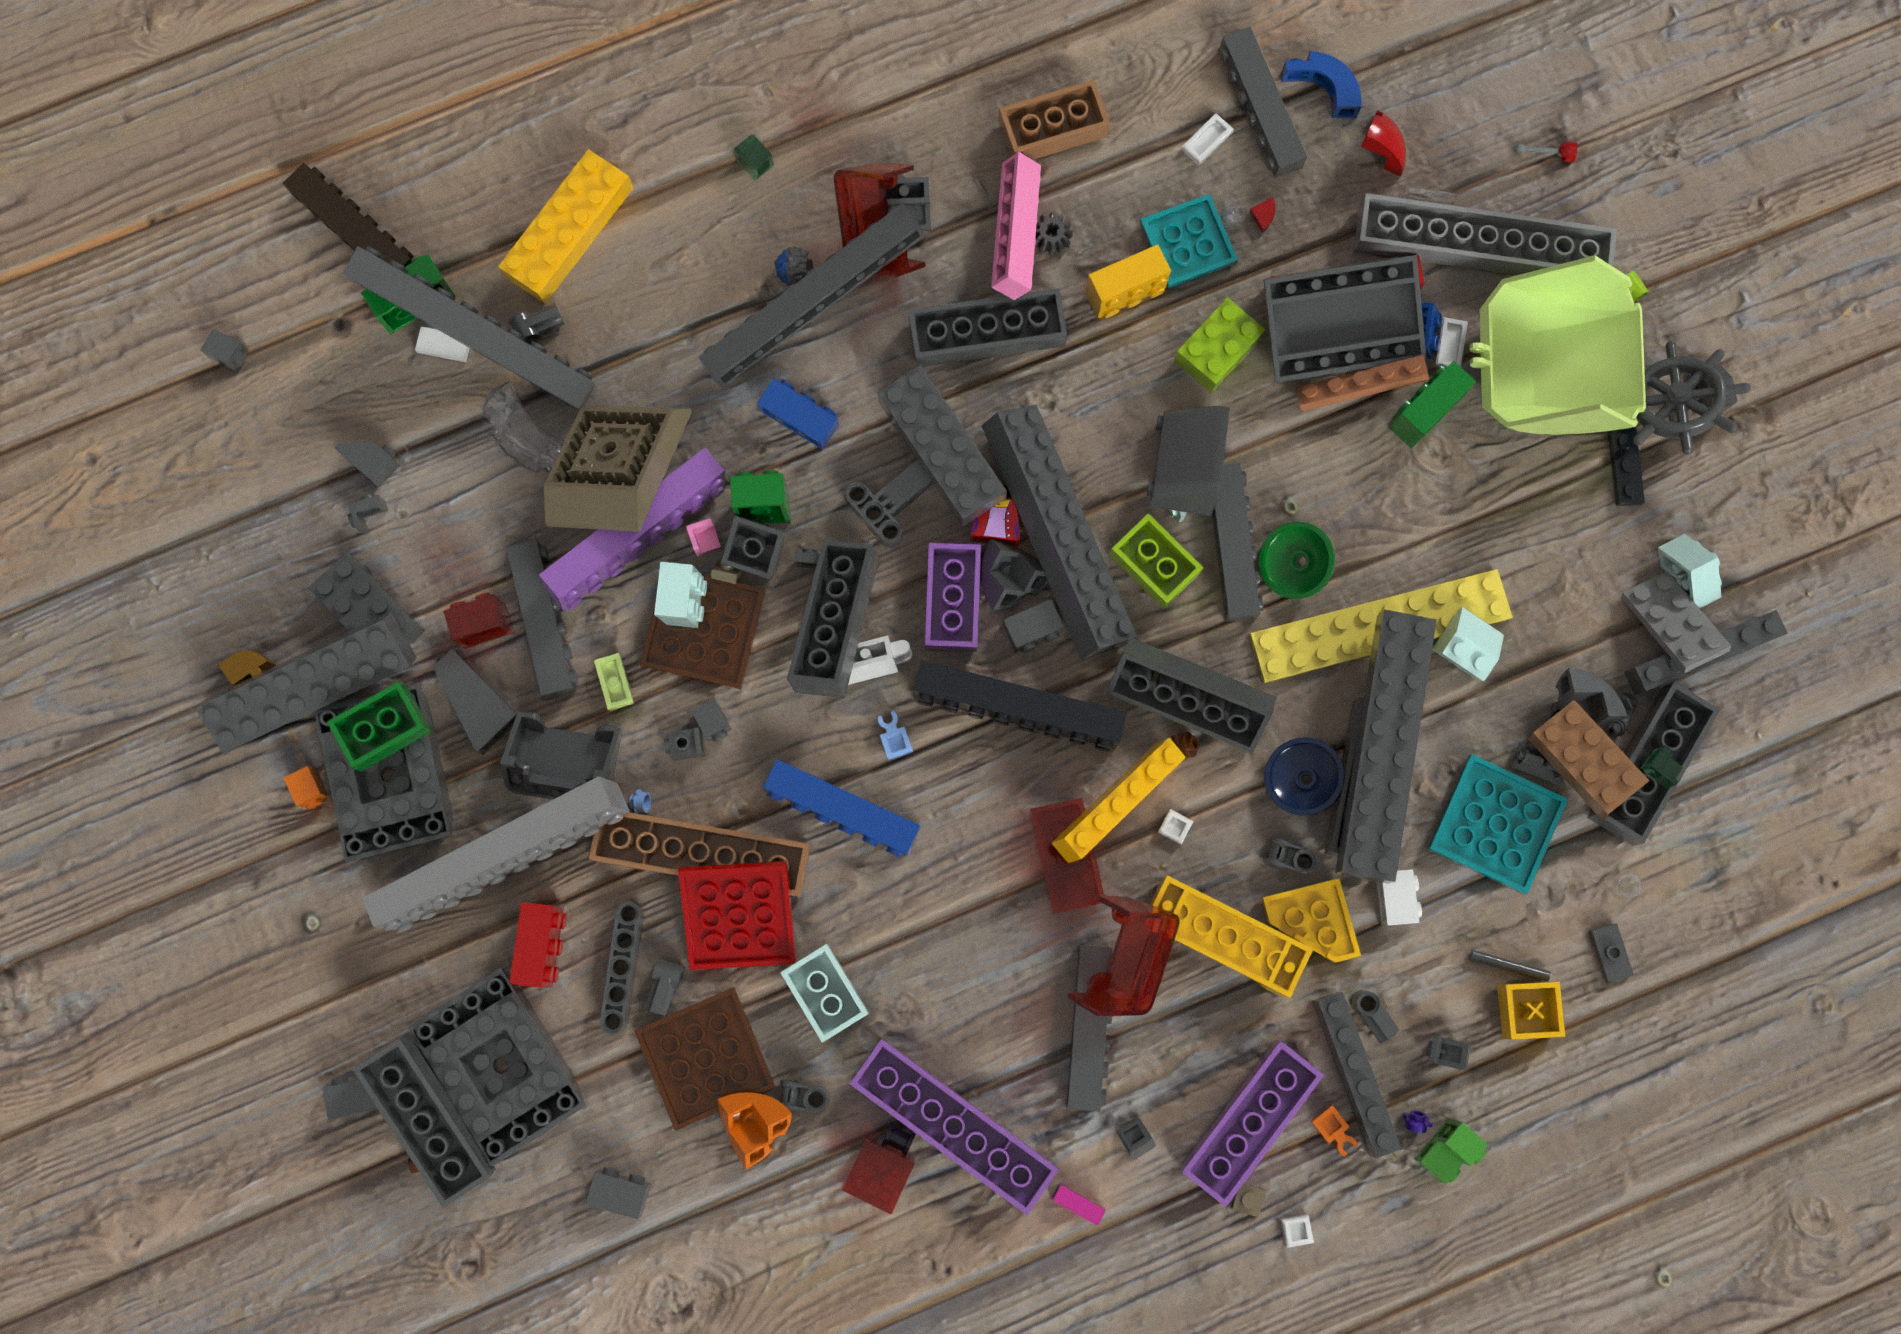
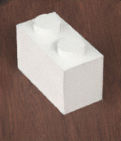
M1413 869L1397 871L1396 882L1389 884L1376 882L1381 926L1419 923V918L1422 917V907L1416 898L1419 882L1417 875L1413 873Z

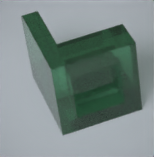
M753 134L734 148L736 160L754 180H757L774 166L772 154Z
M1664 745L1655 748L1641 767V770L1667 789L1678 784L1679 781L1676 777L1683 767L1671 758L1674 751Z

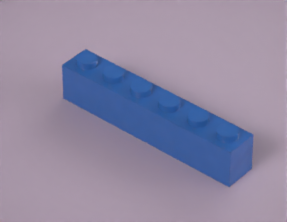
M776 759L763 786L768 791L767 796L780 803L782 799L792 802L791 808L804 814L807 809L816 814L815 819L825 824L833 821L839 824L838 829L851 836L854 832L863 835L862 841L875 847L880 843L887 847L886 852L899 858L902 854L908 856L921 828L920 825L778 759Z

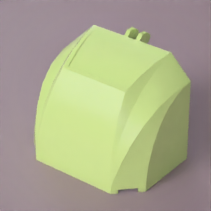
M1594 255L1502 279L1479 309L1480 343H1472L1469 346V351L1472 353H1481V357L1470 359V366L1481 368L1482 408L1506 428L1534 434H1583L1636 427L1638 424L1636 419L1638 413L1644 412L1646 409L1642 308L1640 302L1634 303L1628 287L1632 286L1630 277Z

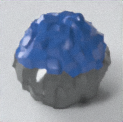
M795 246L783 250L782 254L774 261L777 278L788 287L803 279L807 272L814 269L812 259L807 258L809 252Z

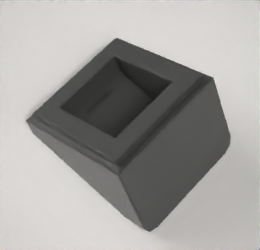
M1137 1118L1116 1132L1133 1160L1156 1146L1140 1118Z

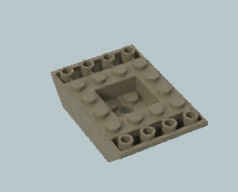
M608 405L581 407L544 484L546 526L640 532L691 416V408Z

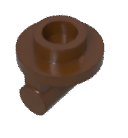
M1184 732L1171 736L1174 744L1186 757L1184 760L1196 756L1199 743L1194 735L1190 732Z

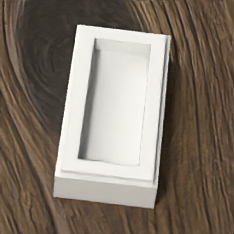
M1215 113L1182 146L1181 150L1200 166L1233 133L1234 129Z
M1442 318L1438 335L1439 346L1434 361L1435 368H1440L1443 364L1448 367L1453 361L1461 367L1468 321Z
M426 327L420 328L415 351L420 354L461 362L467 361L470 349L443 332Z

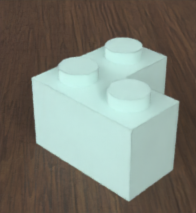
M1686 534L1658 547L1660 567L1676 578L1677 583L1699 608L1722 598V581L1719 575L1720 561L1715 553L1709 552L1698 541H1694Z

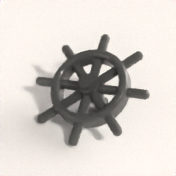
M1668 341L1665 345L1667 359L1660 360L1645 370V393L1649 387H1652L1662 394L1646 396V409L1644 412L1638 413L1636 417L1643 428L1633 438V442L1635 445H1641L1652 433L1666 438L1680 439L1682 452L1689 455L1693 452L1691 437L1707 431L1716 424L1729 433H1735L1738 430L1736 423L1722 416L1725 409L1726 396L1748 393L1751 386L1748 383L1725 385L1722 376L1714 368L1725 355L1722 349H1717L1704 362L1692 357H1678L1676 343ZM1681 373L1692 374L1686 383L1682 382ZM1670 374L1671 385L1659 380V378ZM1702 380L1711 387L1693 390ZM1715 398L1710 408L1696 401L1699 399ZM1665 404L1655 415L1647 408L1648 406ZM1691 410L1700 415V417L1689 421L1687 412Z

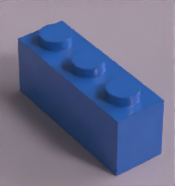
M773 378L757 402L759 411L823 450L839 426L837 414L826 406L822 409L816 405V401L805 393L800 395L793 391L794 387L784 380L779 382Z

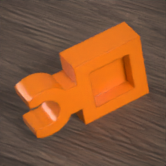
M1329 1105L1310 1121L1326 1143L1330 1144L1335 1140V1147L1339 1154L1347 1155L1343 1150V1143L1349 1141L1355 1148L1358 1146L1357 1141L1353 1137L1344 1133L1350 1127L1333 1105Z

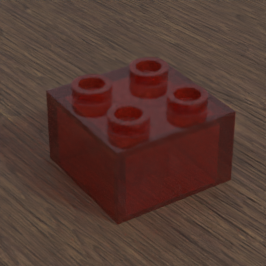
M483 593L477 595L473 601L467 603L465 601L451 604L449 609L443 610L452 641L464 649L514 633L506 604L494 594Z
M867 1137L842 1191L892 1214L916 1160Z

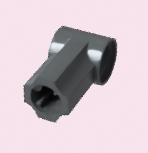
M555 303L533 313H519L509 320L512 329L522 334L524 337L523 341L529 345L532 341L536 342L539 340L540 335L565 325Z
M661 958L657 960L651 978L653 983L645 1004V1010L667 1016L675 990L678 989L685 970L684 965Z
M1359 990L1352 995L1351 1006L1353 1010L1361 1016L1379 1043H1383L1396 1035L1399 1029L1381 1005V1001L1375 993ZM1364 996H1368L1371 1000V1005L1366 1010H1363L1360 1006L1361 999Z

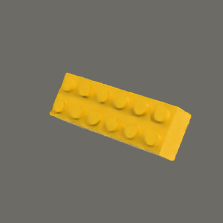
M588 149L499 264L498 268L503 276L545 305L633 190L629 176Z

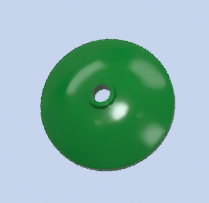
M1306 522L1283 524L1268 535L1261 547L1259 555L1260 573L1266 585L1279 596L1288 599L1309 598L1320 592L1333 575L1335 568L1334 547L1325 532L1315 525ZM1302 557L1306 559L1304 566H1301L1299 563Z

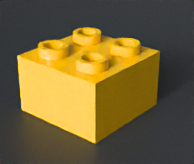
M1560 982L1497 985L1502 1039L1565 1037Z

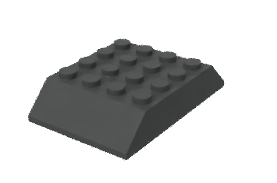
M1417 255L1372 260L1263 279L1275 383L1377 367L1424 355L1426 359Z

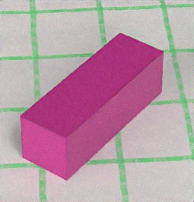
M1059 1184L1052 1198L1053 1201L1097 1226L1106 1211L1105 1208L1062 1184Z

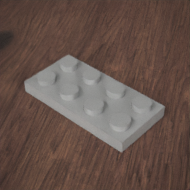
M1668 571L1622 592V600L1683 673L1730 651V643Z

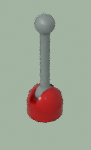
M1564 142L1558 149L1524 147L1522 144H1517L1514 151L1517 154L1523 152L1555 153L1562 161L1575 162L1577 142Z

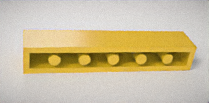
M1170 738L1155 743L1052 842L1053 846L1068 863L1082 859L1186 758Z

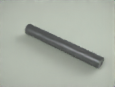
M1475 950L1470 952L1469 960L1546 982L1549 981L1551 976L1550 971Z

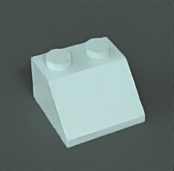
M1460 607L1432 650L1471 677L1485 681L1499 660L1504 635L1465 608Z

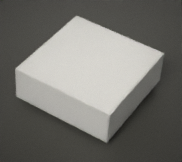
M1169 809L1157 833L1181 845L1193 821Z
M1305 1214L1280 1219L1287 1248L1314 1243L1309 1215Z

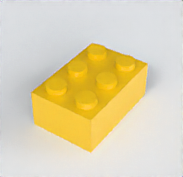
M1157 244L1089 274L1085 294L1097 318L1103 316L1109 318L1117 314L1121 308L1126 306L1132 308L1140 304L1142 299L1146 297L1155 298L1161 295L1166 289L1171 269Z

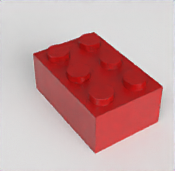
M521 902L509 984L553 988V983L557 982L559 976V967H556L557 956L561 955L563 940H560L561 929H565L567 914L563 913L564 908Z

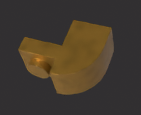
M248 650L236 652L218 664L232 686L276 665L268 657Z

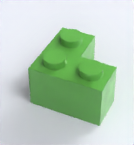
M1448 1118L1414 1160L1439 1182L1447 1184L1448 1181L1451 1183L1461 1173L1459 1168L1463 1163L1469 1166L1473 1163H1479L1486 1154L1484 1149L1488 1144L1463 1122Z

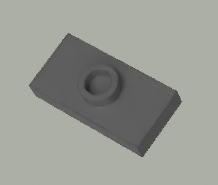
M1617 923L1589 930L1605 982L1633 976L1634 974Z

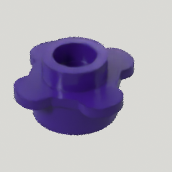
M1412 1110L1410 1113H1403L1402 1117L1406 1118L1405 1128L1410 1131L1426 1133L1427 1127H1432V1123L1429 1122V1118L1423 1112Z

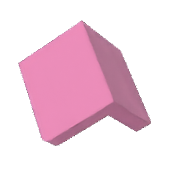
M711 518L686 526L693 549L698 557L722 549Z

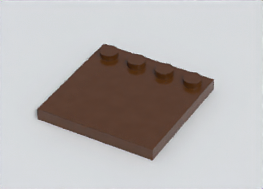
M701 574L704 577L703 580L707 581L706 595L701 597L700 605L704 606L703 621L698 623V628L666 625L654 615V606L640 666L741 690L766 589L739 582L732 584L711 579V576Z
M735 987L634 1030L675 1131L718 1113L717 1099L744 1092L761 1094L776 1087Z

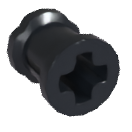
M891 1123L881 1145H890L902 1151V1155L906 1156L916 1134L904 1132L896 1128L894 1123Z

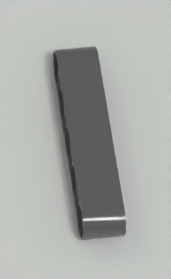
M630 901L621 903L617 907L600 1016V1026L609 1034L624 1031L629 1022L644 918L642 907ZM628 907H633L636 911V916L632 921H627L624 918V911ZM625 933H629L632 937V943L628 948H623L620 944V938ZM620 960H625L628 964V971L624 975H620L616 970V965ZM616 987H621L624 991V998L620 1002L615 1001L612 997V992ZM612 1014H617L620 1018V1025L616 1029L611 1028L608 1024V1019Z

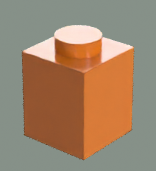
M306 766L283 778L295 805L298 807L307 808V810L313 809L322 804L321 800L329 797L315 768Z

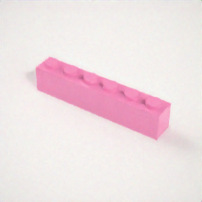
M1017 152L1002 163L991 283L993 289L1013 300L1031 291L1039 185L1041 180V165L1020 152Z

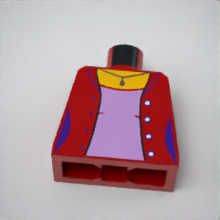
M1003 485L1007 491L1006 499L974 519L970 541L989 543L992 538L1013 546L1019 545L1018 510L1013 499H1007L1008 487L1006 485Z

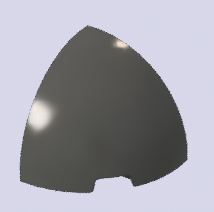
M990 539L983 558L982 585L985 597L992 610H1006L1019 606L1018 601L1029 594L1034 597L1048 584V580L1037 558L1011 544Z
M1568 668L1559 678L1556 685L1559 691L1558 702L1552 703L1551 718L1573 700L1581 706L1599 727L1614 723L1627 716L1625 707L1617 693L1609 684L1595 674L1582 669Z

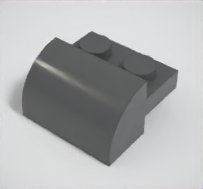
M929 177L878 179L880 220L887 215L889 210L903 203L922 230L931 231Z

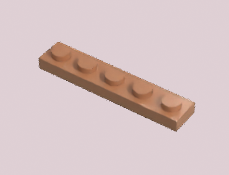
M1424 355L1297 386L1300 408L1303 412L1429 381Z

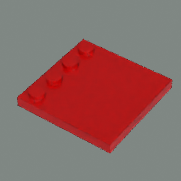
M787 861L679 868L678 875L690 970L796 963L797 957Z

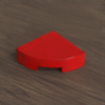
M1273 198L1250 209V214L1261 232H1264L1274 219L1276 207Z

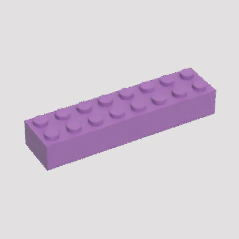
M706 448L702 449L662 480L640 532L596 530L539 574L544 590L563 612L568 608L570 610L574 609L582 602L581 598L589 592L593 594L599 590L605 579L609 576L611 578L617 576L623 570L622 566L630 560L634 562L639 559L644 553L643 550L649 545L655 546L661 542L667 531L670 529L674 531L684 523V518L689 514H697L703 509L706 501L710 498L714 500L724 492L725 470Z
M883 1038L850 1083L851 1086L1027 1216L1059 1171L1055 1164Z

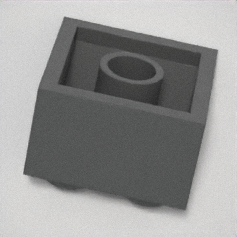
M735 514L721 563L771 580L777 571L785 531Z

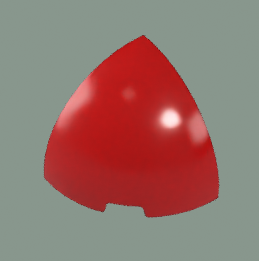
M1377 110L1361 147L1386 157L1387 161L1383 169L1401 177L1406 162V147L1403 135L1389 116Z

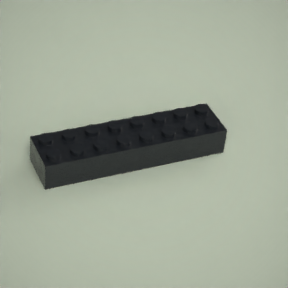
M923 660L920 661L913 688V696L915 699H918L917 703L924 706L932 707L934 703L942 705L943 710L958 713V710L969 712L968 716L981 720L984 716L994 718L993 722L999 725L1008 726L1009 723L1019 725V729L1023 731L1034 732V729L1045 731L1044 735L1047 737L1059 739L1061 735L1069 737V742L1085 745V742L1095 744L1096 749L1110 752L1111 748L1116 749L1120 743L1127 715L1125 711Z

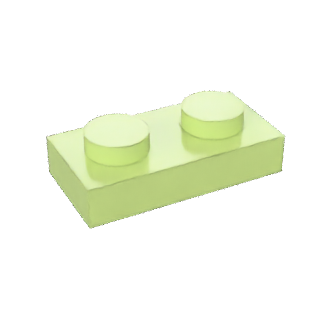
M616 653L594 660L607 709L611 711L634 704L621 654Z

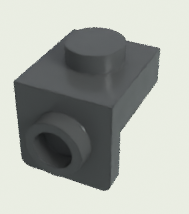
M365 495L360 498V501L348 504L351 512L348 514V519L352 528H356L362 534L367 533L368 530L364 518L388 511L386 501L379 495Z
M1434 1035L1433 1041L1430 1040L1427 1046V1056L1430 1057L1429 1062L1467 1071L1471 1044Z

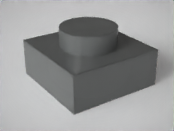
M808 548L802 549V552H796V566L816 569L820 553H818V550Z

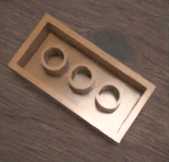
M1094 79L999 108L998 122L1010 157L1020 152L1034 160L1108 137L1110 123Z
M1575 700L1534 731L1528 739L1601 820L1649 782L1646 776Z

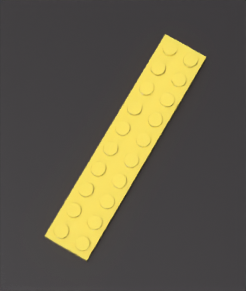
M1498 569L1252 632L1249 634L1263 684L1371 656L1377 615L1384 609L1437 619L1434 639L1441 637L1460 607L1465 608L1489 625L1510 620L1513 616Z

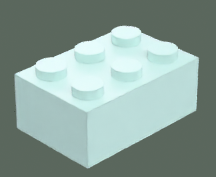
M660 562L654 615L666 625L698 628V623L703 621L704 606L700 605L701 597L706 595L707 581L703 580L704 577L693 565Z
M828 944L780 972L822 1043L870 1014Z

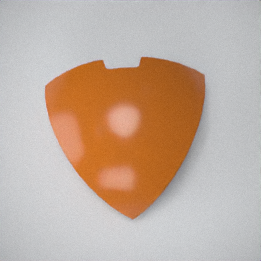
M744 1092L730 1094L717 1099L724 1128L745 1170L757 1164L773 1150L771 1143L775 1138L784 1136L791 1123L792 1113L778 1100L763 1094Z

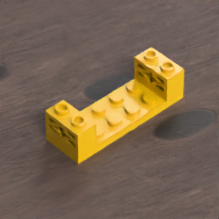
M1168 875L1162 877L1139 924L1162 937L1167 936L1260 983L1259 986L1282 998H1291L1313 951V948Z

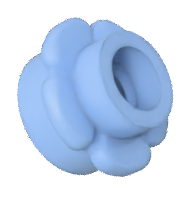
M641 789L635 791V794L630 796L629 806L634 813L642 814L649 812L651 808L649 792H642Z

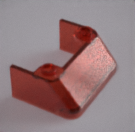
M885 162L847 167L835 172L834 188L843 248L848 241L864 233L869 225L878 222L887 215L889 210L886 189L895 187L898 175L913 171V165ZM906 250L875 274L899 277L924 268L926 265L923 261L908 259Z
M1099 895L1097 901L1112 908L1113 920L1122 924L1107 973H1098L1091 977L1086 993H1068L1067 998L1096 1016L1145 1015L1151 1010L1155 1002L1179 928V917L1168 910L1128 897Z

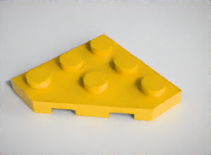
M1339 878L1261 898L1269 925L1313 948V951L1331 962L1336 963L1361 956Z

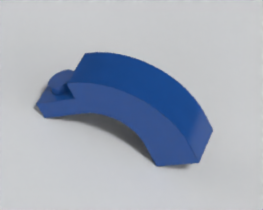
M1312 51L1309 52L1306 61L1298 58L1285 61L1281 71V82L1307 81L1316 83L1329 94L1332 118H1357L1362 107L1361 91L1354 74L1343 62L1328 54Z

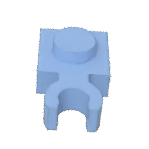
M894 711L891 712L893 720L889 724L883 722L881 715L878 716L880 727L887 732L881 734L880 738L888 761L913 752L905 727L898 729L896 727L898 717Z

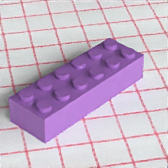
M1275 1040L1178 1169L1223 1206L1227 1207L1324 1075L1282 1041Z

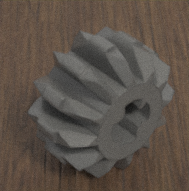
M1052 212L1049 214L1048 219L1043 215L1039 217V222L1036 224L1035 248L1040 247L1041 255L1049 251V255L1052 257L1055 250L1062 254L1064 247H1070L1071 241L1069 239L1073 237V231L1069 230L1070 222H1063L1062 214L1057 219L1054 218Z

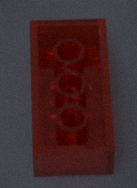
M1083 798L1031 808L1029 811L1052 915L1106 903L1094 847L1082 859L1068 863L1052 844L1085 811Z

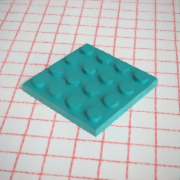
M1470 754L1428 850L1521 894L1527 895L1568 799L1478 756Z

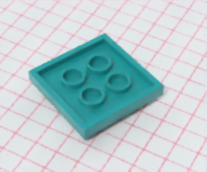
M1210 194L1140 219L1139 223L1149 247L1158 244L1171 269L1166 286L1167 289L1235 265L1238 262L1236 253Z

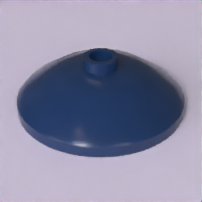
M1301 737L1283 743L1271 754L1265 767L1264 781L1270 798L1282 810L1293 815L1311 816L1325 811L1336 802L1344 785L1345 773L1342 761L1332 747L1318 739ZM1305 776L1311 777L1309 784H1303L1302 780Z

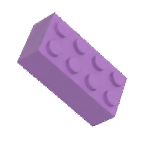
M929 543L925 651L977 652L981 544Z

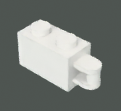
M888 635L858 643L848 685L898 672L897 664L908 662L913 656L909 643L906 640L890 642Z

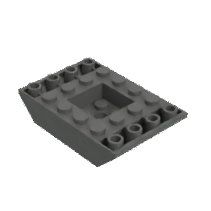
M418 683L407 686L432 732L362 772L351 768L327 721L375 694L324 706L314 711L346 863L452 836L453 811L433 719ZM388 768H393L396 772V776L391 782H385L383 779V773Z
M502 967L408 1027L490 1167L495 1166L586 1106L572 1072L523 991L518 985L509 984L510 976ZM499 1058H505L509 1063V1068L505 1073H499L496 1070L495 1064Z

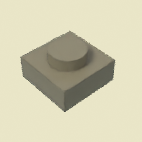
M718 560L712 568L711 579L736 584L742 575V570L722 564V560Z
M1244 1183L1235 1194L1231 1209L1259 1218L1266 1191Z

